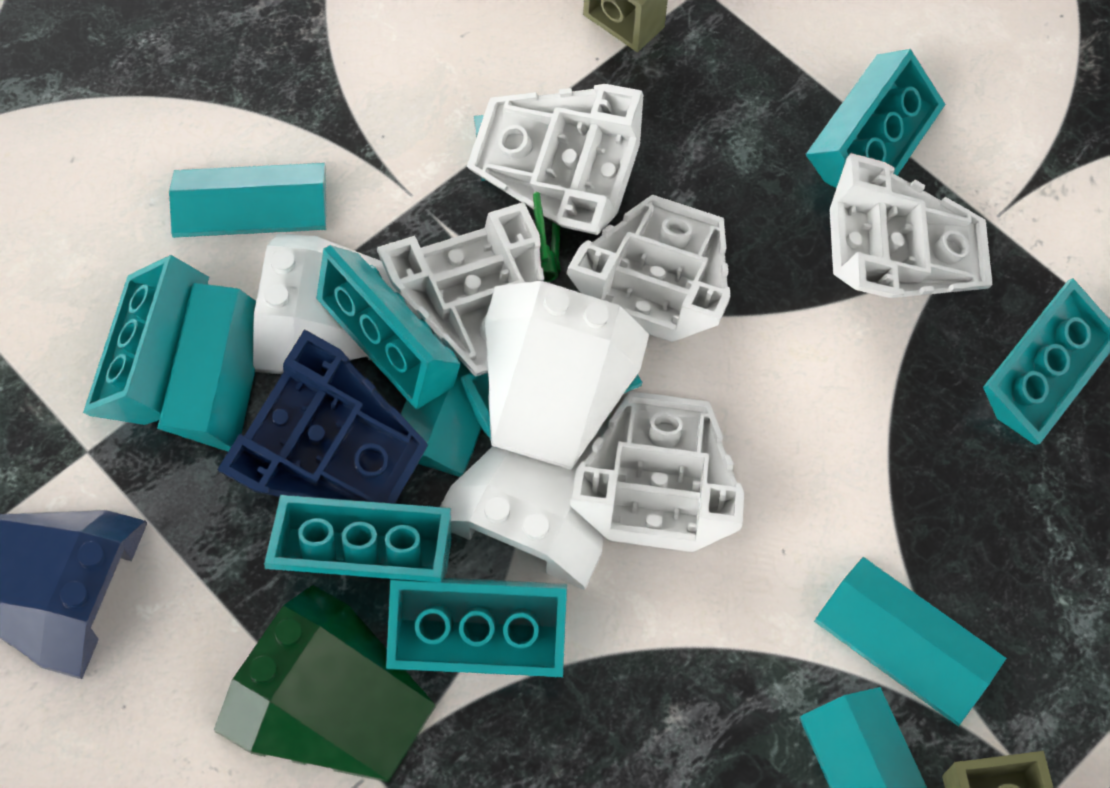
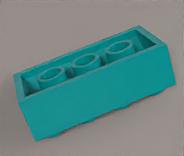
M905 49L877 54L810 147L806 156L824 182L837 188L846 159L851 153L885 162L895 168L893 172L895 175H898L946 105L913 51Z
M332 245L323 248L316 299L410 404L417 410L454 388L460 368V363L455 353L450 348L444 347L432 334L429 325L424 320L419 319L408 308L404 298L385 283L377 268L369 265L359 253Z
M173 255L158 260L127 276L86 401L84 414L91 417L147 425L160 419L191 287L194 283L208 284L209 276Z
M280 495L265 558V569L441 583L447 574L452 540L451 508Z
M444 578L441 583L391 579L386 669L563 677L567 584Z

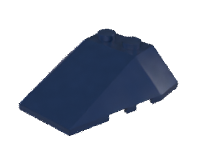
M304 329L283 363L284 372L246 434L244 436L238 435L218 467V472L254 492L279 497L280 495L395 504L425 453L428 444L402 415L385 401L375 390L376 387L367 378L365 379L350 363L349 358L341 349Z
M108 510L0 514V639L16 648L43 669L83 679L99 640L91 629L120 558L132 561L147 526L146 520Z

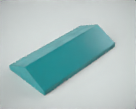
M325 162L174 170L169 188L172 237L326 230Z
M1074 278L1069 279L983 386L996 418L1033 444H1040L1110 353V319Z
M194 283L192 285L157 429L225 451H229L238 435L242 434L256 370L253 366L256 300L242 290Z
M434 332V336L442 343V345L444 347H448ZM457 357L460 368L454 388L417 410L406 400L401 415L428 444L418 464L461 477L466 472L482 428L476 420L461 382V377L471 372Z
M862 557L842 580L814 620L819 626L958 727L1007 659L865 557Z
M881 687L843 695L800 716L799 719L830 788H927Z

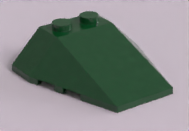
M312 585L282 606L235 674L214 731L254 755L274 756L291 760L292 763L317 765L331 768L335 772L389 783L436 708V705L406 670L386 669V647L349 605Z

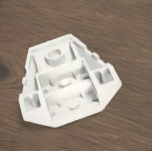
M601 84L594 85V89L572 91L571 88L559 89V93L537 95L534 92L490 98L467 167L517 200L524 202L525 205L533 210V193L539 192L543 216L563 228L598 235L618 214L640 146L643 92L620 86Z
M852 153L847 157L830 206L833 274L855 290L888 298L988 289L993 285L985 219L947 197L939 200L923 191L925 185L917 180L909 183L893 174L895 168L885 162Z
M651 195L625 213L623 221L616 226L608 225L604 228L602 236L593 242L587 240L583 243L568 266L567 275L580 293L620 305L650 335L674 342L718 326L728 305L730 287H727L728 264L725 263L726 239L724 218Z
M524 202L488 213L485 228L429 246L420 248L416 237L412 236L377 247V252L392 286L475 377L488 373L484 323L495 286L544 281L540 260V235Z
M278 233L271 240L266 248L254 311L253 366L256 369L255 372L283 374V363L304 329L341 349L349 360L368 357L316 299L323 248L332 245L352 252L356 251L317 236ZM359 253L369 265L377 268L385 283L394 292H398L392 286L382 261ZM405 300V302H406L408 308H409L419 319H422L421 316H420V315L411 307V305Z
M544 281L495 286L484 323L487 343L486 366L490 392L488 398L491 445L571 470L639 373L649 333L620 305Z
M629 391L610 419L608 428L601 438L598 437L593 444L592 452L586 461L581 462L577 467L570 506L609 541L695 552L741 530L743 524L744 490L741 483H737L734 476V464L731 456L726 455L722 444L723 435L709 401Z
M600 427L571 470L492 446L451 485L440 505L443 508H451V532L468 540H471L475 530L547 561L546 574L585 590L602 555L604 536L570 506L576 469L581 462L586 461L592 452L593 444L598 437L601 438L607 429Z

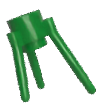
M534 192L535 224L540 235L541 268H543L544 282L549 283L556 280L561 272L559 261L561 226L552 221L550 250L546 243L541 196L539 192Z

